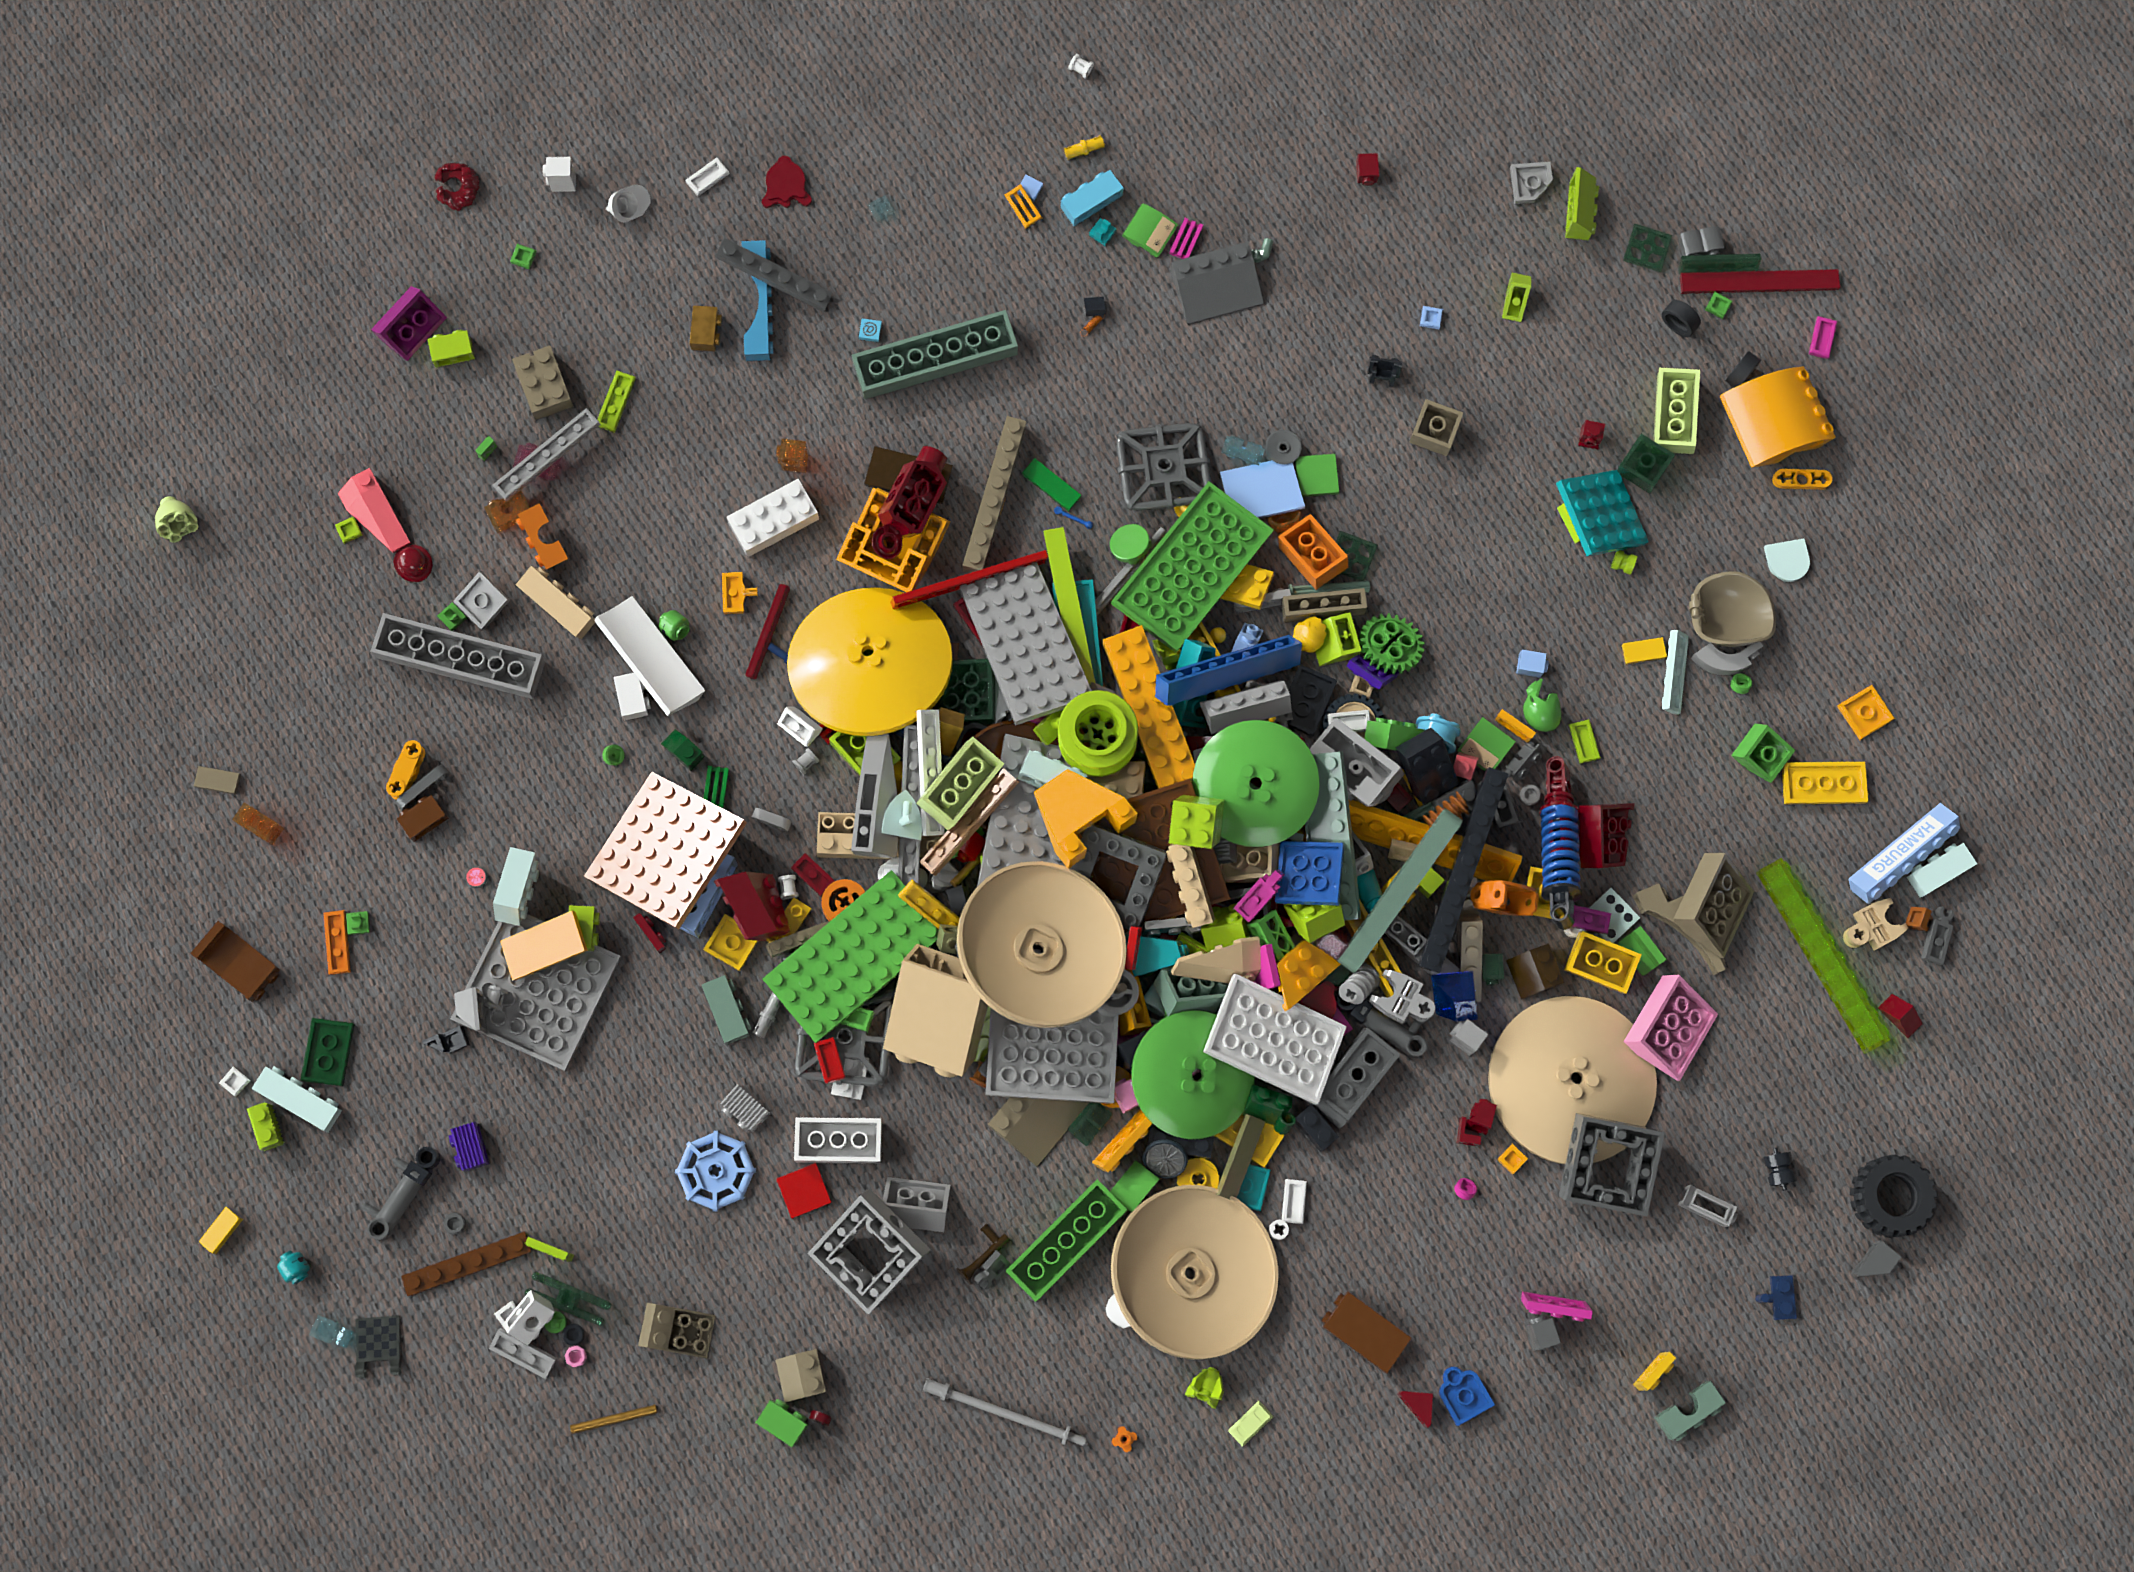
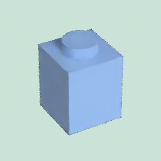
M1521 650L1518 657L1516 674L1541 678L1544 672L1548 670L1549 661L1546 660V653Z

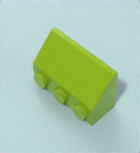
M1576 167L1569 183L1565 238L1589 240L1596 231V222H1593V217L1597 214L1598 204H1595V197H1598L1599 186L1596 185V177L1581 167Z

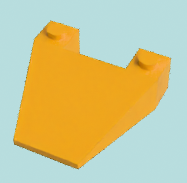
M1069 769L1034 791L1054 851L1068 869L1085 858L1087 848L1077 837L1078 834L1103 817L1108 820L1118 834L1136 821L1137 812L1125 797Z

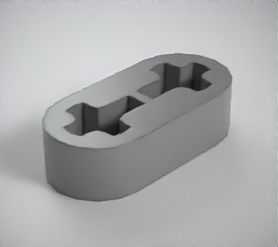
M755 808L751 817L755 821L788 832L792 823L787 818L760 808Z

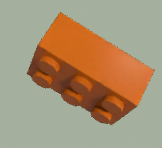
M1311 514L1278 536L1279 549L1315 590L1348 568L1347 554Z

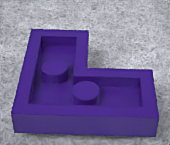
M1359 654L1350 659L1346 666L1353 674L1362 677L1368 681L1370 686L1381 689L1396 679L1400 673L1397 670L1395 674H1392L1390 669H1388L1387 673H1384L1383 667L1377 670V665H1369L1370 662Z

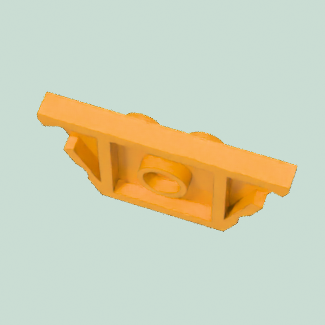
M1306 940L1301 941L1276 963L1281 983L1278 989L1283 994L1285 1004L1282 1006L1284 1011L1291 1009L1340 965L1335 957Z

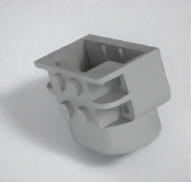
M1336 717L1309 749L1312 754L1343 751L1348 799L1350 801H1357L1360 804L1362 803L1367 807L1384 802L1404 775L1402 768Z

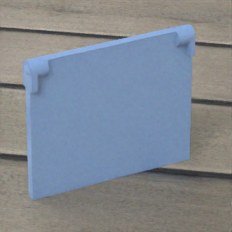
M1272 460L1220 472L1225 493L1259 519L1305 509L1293 463L1279 464Z

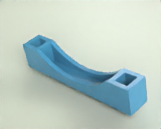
M765 240L741 241L742 247L767 260H771L770 247L767 248ZM751 276L758 289L759 303L756 317L744 335V355L746 361L770 360V354H774L773 342L769 340V335H773V323H769V316H773L772 304H768V297H772V286Z

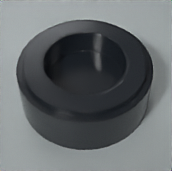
M570 1324L564 1328L562 1337L566 1344L576 1346L584 1340L585 1332L580 1325Z

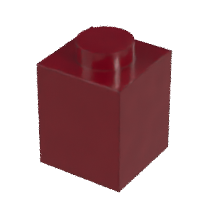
M1378 153L1358 154L1356 159L1357 183H1363L1365 186L1377 183L1379 178Z

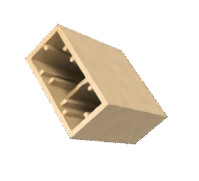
M919 944L914 946L902 960L883 1049L895 1053L898 1060L911 1064L917 1062L933 1066L936 1073L944 1077H956L958 1075L962 1077L976 1059L988 1005L978 996L968 982L959 958Z

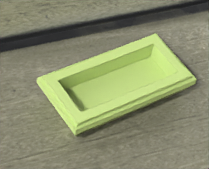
M1258 1401L1228 1432L1243 1447L1274 1416Z

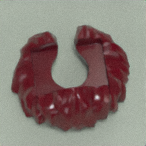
M446 163L438 168L434 179L445 183L451 178H457L461 181L462 185L456 192L443 189V186L438 187L436 190L437 200L442 204H446L451 209L460 211L462 207L472 205V201L475 200L477 191L480 188L478 176H476L473 168L468 167L466 164Z

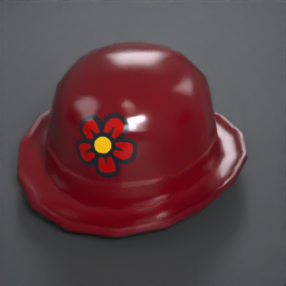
M406 545L400 548L393 560L397 574L409 582L425 580L431 574L433 567L432 558L428 551L418 545Z

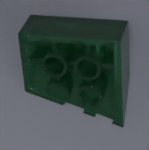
M988 658L953 660L949 682L943 695L937 702L936 710L940 711L942 707L965 714L964 725L969 723L995 724V675Z

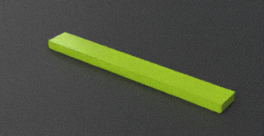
M1064 527L1044 530L1043 533L1060 617L1090 686L1091 682L1095 683Z

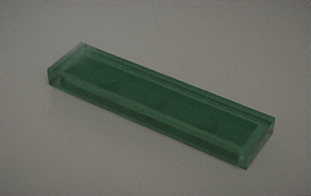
M1761 254L1681 256L1678 270L1679 275L1681 273L1758 271L1762 258Z

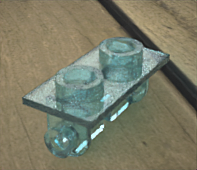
M1232 435L1231 437H1226L1221 453L1226 454L1230 458H1239L1251 465H1260L1265 451L1264 448H1261V445L1248 441L1247 447H1243V439Z

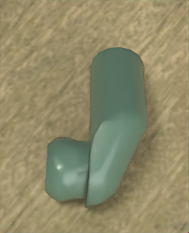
M1265 238L1261 249L1251 250L1255 263L1269 258L1273 240Z

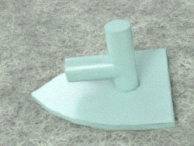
M904 790L888 805L883 819L882 834L921 840L922 819L919 808L909 792Z

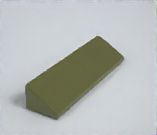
M1245 1114L1219 1182L1217 1195L1231 1200V1195L1237 1198L1265 1121Z

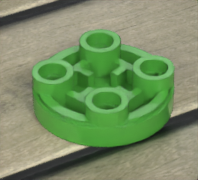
M1136 524L1122 526L1115 531L1110 540V549L1114 557L1121 562L1131 565L1137 564L1152 546L1148 532L1142 526Z

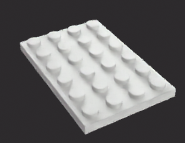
M1233 974L1203 1052L1315 1105L1318 1104L1347 1026L1299 1003H1296L1291 1009L1284 1011L1282 1005L1285 1003L1282 995L1240 975Z

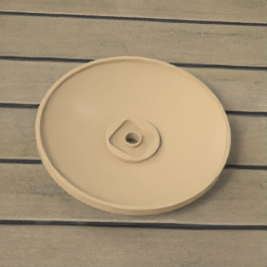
M1031 861L1002 868L987 877L974 890L966 902L959 919L957 950L968 982L989 1007L1015 1022L1033 1027L1053 1028L1081 1021L1097 1011L1110 998L1121 979L1126 961V939L1120 917L1109 898L1095 883L1077 871L1068 869L1065 866L1049 862ZM1033 945H1040L1043 948V953H1035Z
M1562 996L1543 1000L1530 1006L1513 1018L1502 1031L1494 1046L1488 1073L1491 1101L1497 1105L1495 1112L1510 1136L1532 1154L1554 1163L1565 1164L1576 1113L1645 1127L1655 1103L1657 1078L1655 1066L1638 1056L1624 1043L1633 1024L1616 1009L1597 1000L1577 996ZM1573 1073L1581 1075L1582 1081L1580 1084L1572 1082L1571 1076ZM1598 1139L1596 1146L1598 1151L1594 1155L1593 1163L1610 1158L1624 1150L1627 1146L1614 1142L1610 1144Z
M1176 1186L1158 1192L1143 1201L1123 1223L1114 1243L1111 1259L1113 1291L1119 1308L1127 1322L1142 1339L1153 1347L1169 1355L1185 1359L1215 1358L1230 1353L1246 1344L1266 1322L1273 1308L1278 1289L1276 1253L1270 1236L1262 1222L1239 1199L1232 1195L1230 1197L1231 1200L1216 1194L1219 1189L1208 1186ZM1187 1268H1191L1195 1272V1277L1192 1280L1188 1279L1185 1275Z

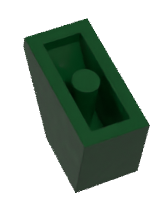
M676 729L661 743L689 771H692L705 757L704 753L693 742Z

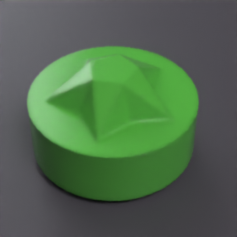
M1736 674L1733 676L1730 686L1736 693L1746 694L1752 687V680L1745 674Z
M618 745L607 746L602 754L604 762L611 766L621 764L625 756L623 749Z
M555 1311L551 1321L544 1326L551 1333H560L566 1327L567 1320L563 1313Z

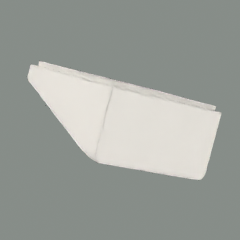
M794 706L786 707L777 723L806 747L823 730L822 727Z

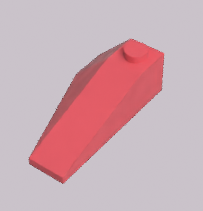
M368 468L351 477L338 493L346 510L392 553L411 544L372 470Z

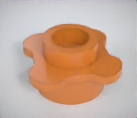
M1121 1426L1118 1428L1116 1437L1112 1439V1444L1123 1448L1124 1452H1130L1133 1441L1137 1440V1434L1135 1432L1131 1433L1126 1430V1427Z

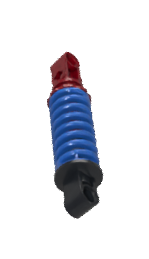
M1554 756L1546 763L1547 795L1544 797L1545 805L1540 808L1539 812L1542 819L1541 846L1543 849L1541 855L1543 858L1542 876L1544 878L1541 896L1545 901L1550 902V916L1557 927L1567 930L1573 926L1575 921L1574 902L1582 897V890L1578 884L1580 881L1578 873L1580 870V865L1578 864L1580 860L1578 851L1580 848L1577 844L1579 841V835L1577 834L1579 830L1577 825L1579 808L1573 804L1574 797L1571 794L1570 770L1561 757Z

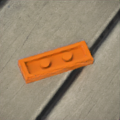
M346 911L325 912L323 915L328 974L351 973Z

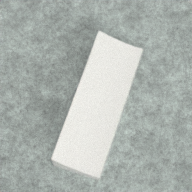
M633 596L596 617L594 620L667 716L700 699L705 691Z

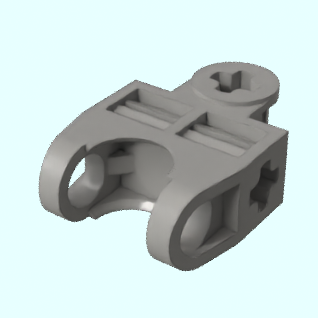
M1384 970L1382 976L1389 980V983L1393 986L1394 994L1387 998L1371 995L1369 1002L1384 1015L1401 1024L1405 1021L1407 1015L1421 1022L1429 1020L1435 1012V1005L1431 999L1419 994L1423 984L1405 974ZM1412 985V987H1411V989H1410V991H1409V993H1408V995H1407V997H1406L1405 995H1406L1407 991L1409 990L1410 986ZM1403 1002V1005H1402L1400 1011L1398 1012V1014H1396L1397 1011H1398V1009H1399V1007H1400V1005H1401V1003ZM1424 1005L1426 1006L1427 1012L1421 1014L1420 1008Z

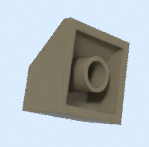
M818 1349L776 1359L785 1403L827 1392Z

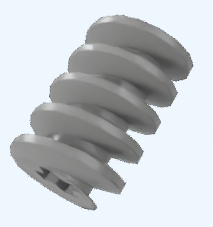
M1364 963L1340 986L1339 995L1346 1002L1360 1004L1378 987L1380 976L1371 965Z

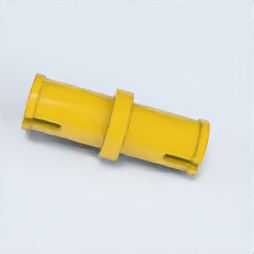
M1099 135L1086 141L1084 139L1080 140L1078 144L1065 147L1064 152L1067 160L1083 154L1085 156L1089 155L1088 152L1104 148L1105 144L1102 136Z

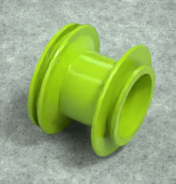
M1095 690L1078 695L1066 705L1059 719L1058 743L1063 758L1071 767L1082 770V773L1087 774V776L1104 777L1124 768L1134 755L1137 745L1138 722L1131 706L1123 698L1108 691ZM1092 718H1097L1099 720V723L1092 724L1090 720ZM1110 722L1113 724V728L1107 729L1105 724ZM1086 728L1088 732L1081 734L1079 729ZM1094 733H1096L1097 735L1101 733L1102 740H1100L1099 738L1094 739ZM1114 737L1116 741L1109 743L1108 738ZM1089 742L1091 747L1088 748L1083 743ZM1098 747L1105 748L1104 750H1097Z

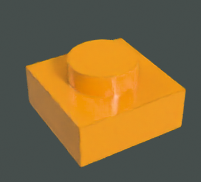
M1511 1144L1497 1160L1511 1174H1514L1528 1158Z

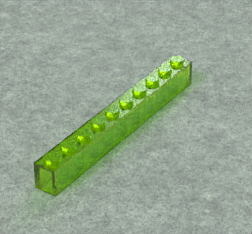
M1780 858L1756 872L1757 876L1862 1052L1866 1054L1890 1041V1033L1887 1027L1879 1021L1877 1010L1870 1006L1867 1001L1866 992L1858 986L1854 972L1846 966L1844 955L1837 951L1834 946L1835 941L1833 937L1823 927V920L1819 915L1815 914L1812 909L1813 904L1811 900L1804 896L1801 891L1802 886L1800 882L1792 876L1790 865Z

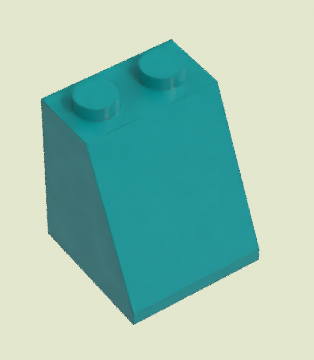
M1125 935V939H1126V951H1127V944H1128L1129 935ZM1141 936L1136 970H1132L1134 977L1159 971L1161 968L1174 966L1178 958L1190 955L1188 946L1186 944L1183 945L1182 941Z

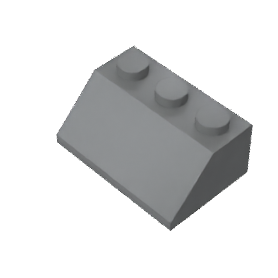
M887 1177L883 1202L911 1229L944 1232L950 1185Z

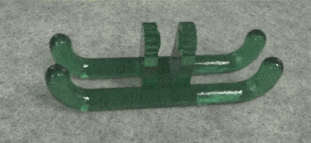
M538 1272L532 1274L533 1280L559 1290L557 1298H553L528 1288L525 1290V1295L532 1290L550 1301L554 1308L598 1326L605 1324V1320L602 1317L580 1309L577 1305L581 1299L609 1310L612 1307L611 1302Z

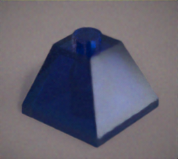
M1473 971L1431 975L1436 1015L1456 1022L1466 1021L1467 1019L1478 1020Z

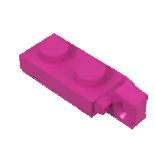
M1278 869L1271 876L1265 874L1263 877H1260L1234 909L1245 920L1251 922L1278 892L1277 890L1280 886L1277 883L1284 874Z

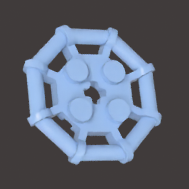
M714 1131L693 1142H688L678 1169H675V1174H678L686 1194L685 1199L713 1209V1211H718V1209L738 1200H743L752 1176L756 1173V1168L753 1167L746 1150V1143L723 1135L718 1131ZM713 1142L712 1149L707 1150L703 1153H700L697 1150L698 1148ZM718 1142L734 1149L730 1153L718 1148ZM737 1152L740 1155L744 1168H738L733 1156ZM695 1153L698 1156L697 1161L692 1169H687L691 1157ZM713 1165H716L717 1168L721 1167L717 1177L714 1174L710 1175L709 1171L712 1170ZM693 1173L697 1186L692 1189L687 1174ZM738 1173H744L737 1190L733 1186ZM729 1188L734 1192L718 1200V1193ZM700 1189L713 1193V1199L701 1196L697 1192Z

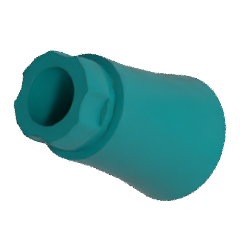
M1373 869L1357 876L1359 899L1368 914L1383 895Z

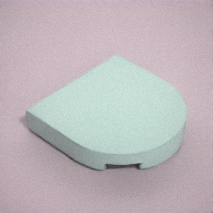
M1805 539L1764 546L1771 573L1782 581H1797L1808 571L1810 559Z

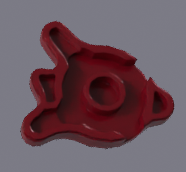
M779 157L778 161L770 167L766 174L767 192L762 199V206L770 208L775 204H779L788 208L793 199L803 206H809L812 203V199L805 191V176L802 169L792 162L790 157Z
M1325 981L1315 986L1297 1003L1333 1019L1337 1009L1334 996L1335 986L1332 982Z

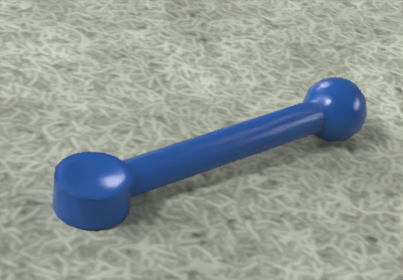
M1059 506L1054 509L1055 514H1061L1085 525L1087 529L1093 527L1091 521L1086 522L1064 512Z

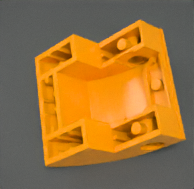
M1804 366L1783 369L1763 375L1720 395L1751 468L1776 464L1795 452L1820 448L1836 438L1833 426L1826 417L1825 408L1821 405L1817 397V391L1812 386L1809 373Z
M873 488L858 523H852L836 560L905 592L915 590L929 568L951 521L931 513L921 534L910 538L902 537L903 546L900 554L893 559H884L875 553L872 547V537L874 532L882 527L878 514L889 493L879 488Z

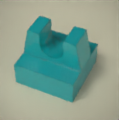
M1100 218L1089 232V236L1105 246L1115 234L1116 228L1106 219Z

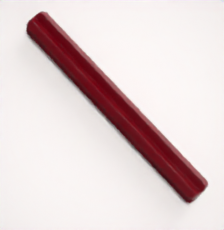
M785 584L778 586L745 676L750 679H757L790 592V587Z

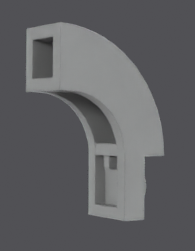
M1757 642L1739 653L1726 654L1716 649L1712 643H1709L1696 652L1691 659L1707 672L1717 675H1734L1748 669L1752 665L1750 661L1760 655L1758 651L1763 645L1761 642Z

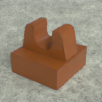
M1911 907L1905 923L1910 929L1928 931V921L1933 919L1931 916L1932 911L1924 907Z

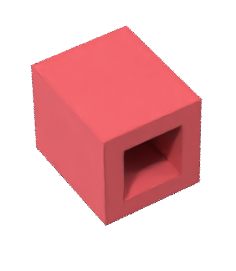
M1459 752L1453 766L1456 776L1472 780L1479 758Z

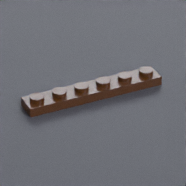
M521 1232L402 1275L401 1278L407 1297L531 1253V1247L525 1244L527 1241L526 1232Z

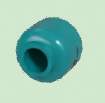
M288 1251L280 1256L281 1261L277 1264V1269L285 1282L297 1284L308 1277L310 1266L301 1252L292 1253V1251Z

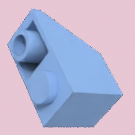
M1244 623L1231 652L1257 645L1264 630L1259 629L1254 624Z

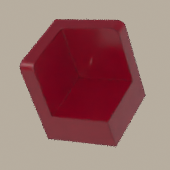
M1463 1116L1460 1117L1456 1143L1479 1146L1481 1144V1136H1479L1478 1132L1466 1129L1465 1126L1469 1119Z

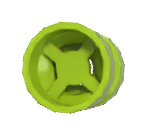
M1622 550L1616 551L1611 568L1615 570L1623 569L1624 573L1630 575L1635 566L1637 556L1633 554L1627 555Z

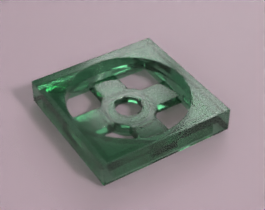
M1634 223L1623 261L1661 273L1672 235ZM1648 233L1647 238L1643 241L1634 239L1639 234ZM1655 236L1662 241L1664 248L1656 246L1654 242ZM1649 244L1651 250L1646 251L1644 245ZM1631 247L1640 249L1642 252L1640 259L1633 257ZM1651 254L1662 256L1656 263L1648 262Z
M1340 531L1336 543L1339 545L1342 542L1353 540L1351 548L1341 549L1347 556L1349 553L1356 555L1354 560L1348 558V568L1340 574L1358 581H1364L1378 545ZM1361 544L1367 549L1369 558L1360 555L1358 550ZM1355 563L1365 566L1361 572H1351V568Z

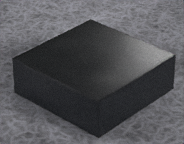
M1104 296L1084 298L1086 316L1106 315Z

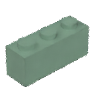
M724 975L702 984L724 1043L728 1045L750 1036L748 1030H751V1026L747 1017L743 1019L740 1011L744 1009L740 999H735L733 991H736L732 979L727 980V977Z

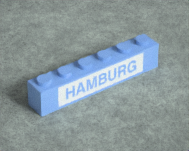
M1939 803L1849 878L1852 892L1867 904L1878 899L1886 889L1894 886L1903 875L1910 873L1915 865L1920 861H1924L1933 850L1940 848L1944 841L1959 831V816Z

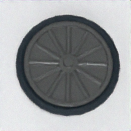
M1158 1140L1151 1143L1145 1149L1143 1163L1145 1168L1158 1178L1170 1179L1184 1172L1187 1167L1188 1156L1184 1148L1178 1143L1171 1140Z

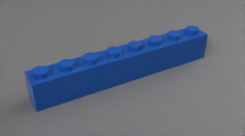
M1287 635L1156 675L1155 697L1165 705L1172 706L1178 702L1191 700L1194 697L1207 695L1217 690H1224L1227 687L1240 685L1249 680H1256L1265 675H1272L1281 670L1291 669V667L1300 665L1302 643L1294 637Z

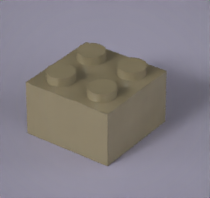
M1425 399L1409 443L1447 456L1463 412Z

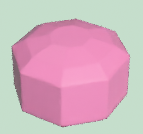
M580 1346L570 1347L565 1354L567 1364L574 1368L584 1365L587 1359L586 1350Z

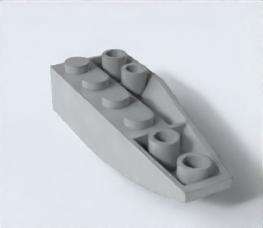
M888 733L867 736L851 848V851L857 856L897 858L899 836L882 834V824L886 809L898 795Z

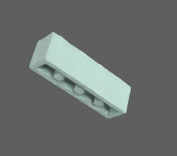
M265 1066L252 1089L329 1133L342 1110L337 1108L339 1104L330 1098H327L326 1101L319 1097L321 1093L311 1087L308 1090L301 1087L303 1083L294 1077H291L290 1080L283 1076L285 1072L273 1066L270 1069Z

